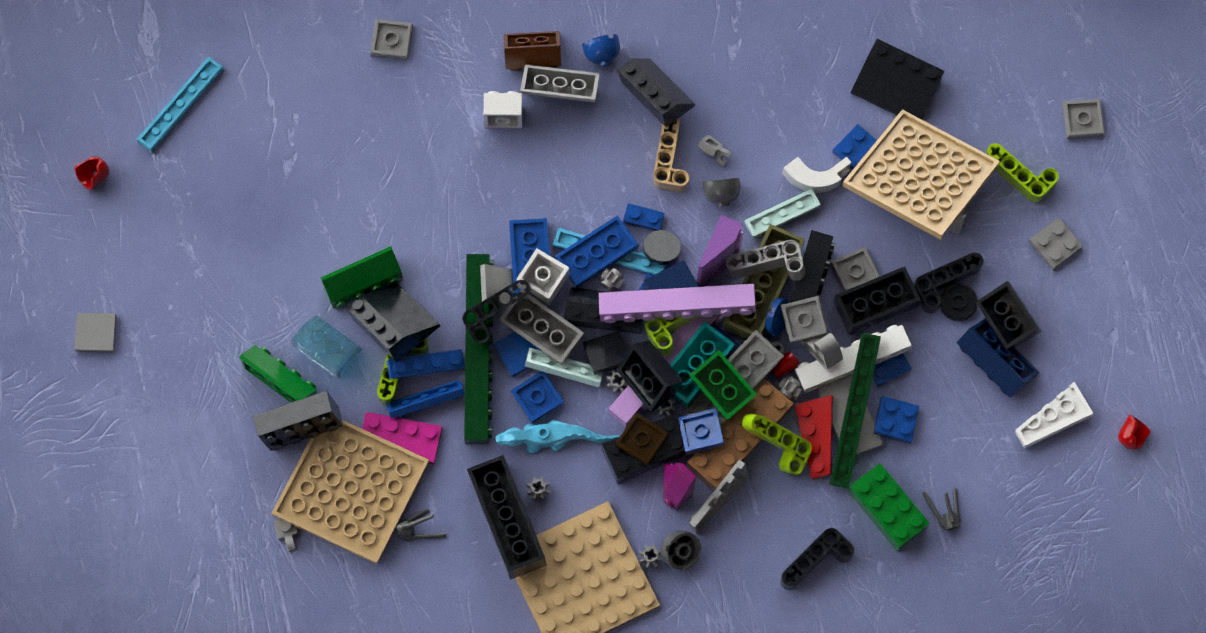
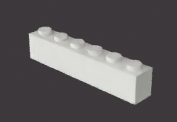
M892 325L886 329V332L872 334L881 336L875 365L911 350L912 345L903 325ZM860 340L854 341L850 347L845 349L840 347L843 360L828 370L817 360L798 365L795 372L804 394L812 392L820 386L852 375Z

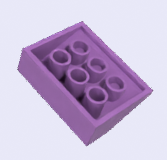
M721 215L698 267L697 284L699 287H704L727 268L726 260L729 256L741 252L744 234L742 223Z

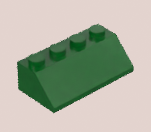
M390 246L320 278L332 308H342L353 299L356 300L364 294L379 290L387 284L392 285L399 282L403 276L393 249Z
M255 345L239 357L244 369L290 403L318 394L315 389L316 386L311 381L307 380L305 382L300 378L301 375L296 370L292 369L290 371L285 367V362L279 358L274 359L271 357V352L263 346L259 348Z

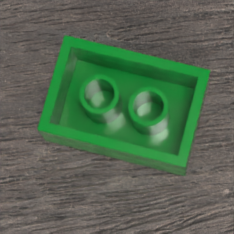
M720 350L689 375L726 420L730 419L757 396V393Z

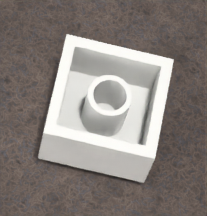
M490 91L484 93L483 115L485 128H522V93L516 91H509L507 93Z
M536 249L516 281H528L531 285L529 294L550 305L570 275L568 266ZM518 284L522 290L527 288L526 285Z

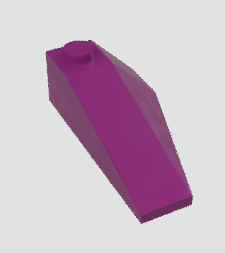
M666 463L663 470V497L665 498L663 501L669 508H674L676 511L693 496L696 476L683 463H676L675 465L673 463Z

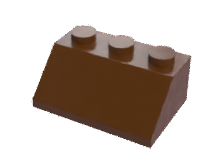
M559 31L504 34L506 69L517 71L520 68H525V65L550 68L562 66Z

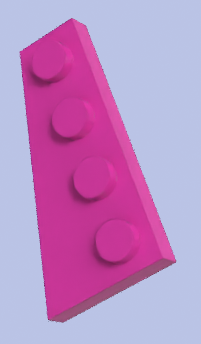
M366 412L363 430L428 459L429 463L433 465L435 464L442 426L397 417L391 419L390 416Z

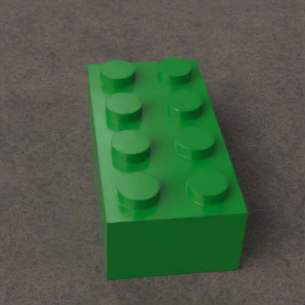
M881 463L850 485L848 489L850 495L896 551H899L925 531L930 524Z

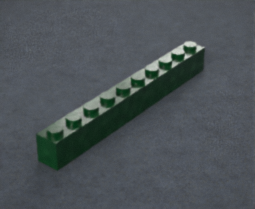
M466 254V311L482 302L480 265L488 264L494 266V260H490L489 254ZM485 303L483 309L486 313L490 314V308H493V305ZM470 312L467 315L468 322H476L477 316L475 313ZM493 316L485 320L488 327H493ZM467 328L465 335L464 441L465 444H488V438H492V427H488V421L492 420V408H489V401H492V389H489V382H493V371H489V364H493V352H489V345H493V334H491L487 342L477 343ZM479 329L477 337L480 340H484L487 333L485 330Z

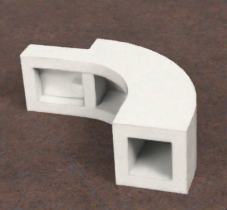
M797 157L783 168L782 174L798 189L803 191L813 189L814 193H823L840 186L841 178L850 172L851 161L845 157L831 169L818 172L809 169Z

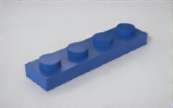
M462 349L402 357L397 362L393 359H388L387 367L391 380L460 370L465 368Z
M455 380L387 403L386 406L391 419L399 418L413 411H421L423 408L432 405L436 406L450 399H457L465 395L460 380Z

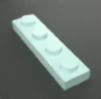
M810 189L746 219L744 223L754 239L766 233L770 224L779 227L819 208L821 204L813 189Z
M529 348L525 362L526 367L595 387L600 386L603 374L594 375L589 364L567 359L560 364L545 352Z

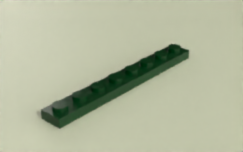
M863 332L861 334L829 485L849 489L881 336Z

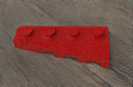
M832 395L795 404L802 438L809 441L812 447L807 460L812 480L832 474Z

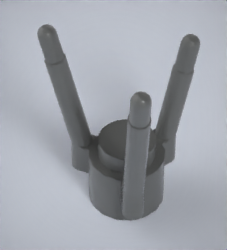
M953 488V512L948 493H944L948 513L943 514V519L925 491L922 493L938 519L940 527L944 526L945 530L960 527L959 522H961L956 488Z
M429 509L401 520L396 525L400 538L406 537L407 541L411 539L446 537V534L412 535L415 532L414 525L434 518V515L431 514L415 520L429 512Z

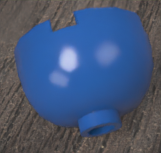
M613 34L614 38L603 35L588 40V45L582 43L586 58L594 64H600L601 67L611 65V61L617 58L620 51L618 35Z

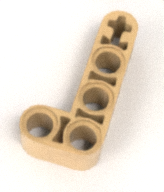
M678 118L672 122V132H668L669 125L665 127L662 124L653 183L659 189L683 192L688 188L689 175L684 170L673 168L680 120ZM670 140L673 144L665 145L663 142ZM668 158L670 161L668 163H663L660 161V159ZM659 175H664L667 179L661 181L657 179V177ZM682 178L685 182L679 184L676 182V179Z

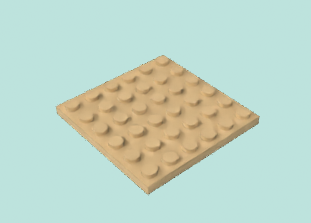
M902 109L843 181V187L941 240L997 169L1000 161Z
M342 420L343 426L337 430L319 434L318 437L310 439L271 514L357 556L378 564L397 527V523H399L429 464V460Z
M608 501L536 535L544 553L547 566L515 578L541 633H606L660 607Z

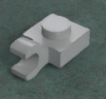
M709 135L704 137L698 145L704 153L711 156L716 155L717 161L721 165H725L728 162L723 158V155L728 158L732 155L729 150L722 148L723 144Z
M281 519L274 520L279 541L285 539L288 552L296 550L292 538L298 535L296 527Z

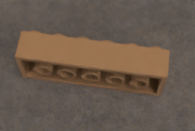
M765 378L754 389L757 396L721 425L725 446L696 452L687 462V468L713 491H715L739 459L744 462L763 442V439L743 428V417L750 413L757 414L779 424L793 408L794 403Z

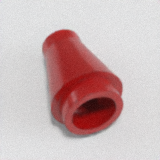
M790 351L787 354L784 353L782 360L771 370L778 379L797 368V364L800 363Z

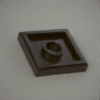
M636 412L616 441L615 446L648 467L669 433Z

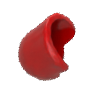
M93 156L75 165L74 171L80 183L86 189L93 190L107 178L109 166L102 158Z
M1128 415L1118 432V440L1126 448L1136 450L1143 446L1151 431L1136 417Z

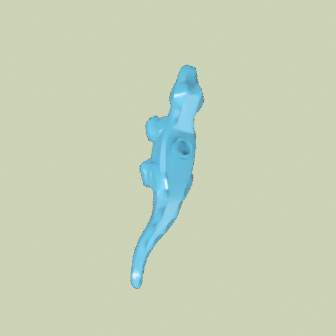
M551 420L549 424H527L524 430L510 428L498 434L495 438L496 443L501 445L519 446L526 444V451L533 454L544 447H551L553 450L558 451L571 440L584 439L596 443H606L620 437V435L603 436L578 425Z

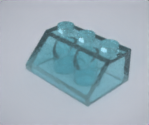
M318 316L305 323L291 339L296 349L338 379L362 351L361 347Z

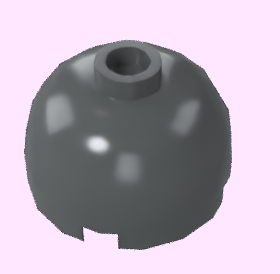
M740 178L703 182L705 197L711 203H718V207L729 206V202L736 200L740 194Z
M676 530L664 538L661 545L662 557L672 568L688 570L699 560L698 554L699 550L701 551V543L696 535L685 530Z

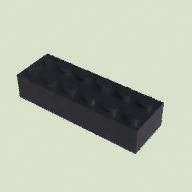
M504 455L468 468L470 481L510 580L547 566L544 553Z

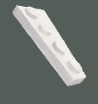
M1073 382L1069 385V388L1057 395L1052 402L1046 404L1041 411L1018 427L1015 433L1025 449L1092 417L1093 412L1077 385Z

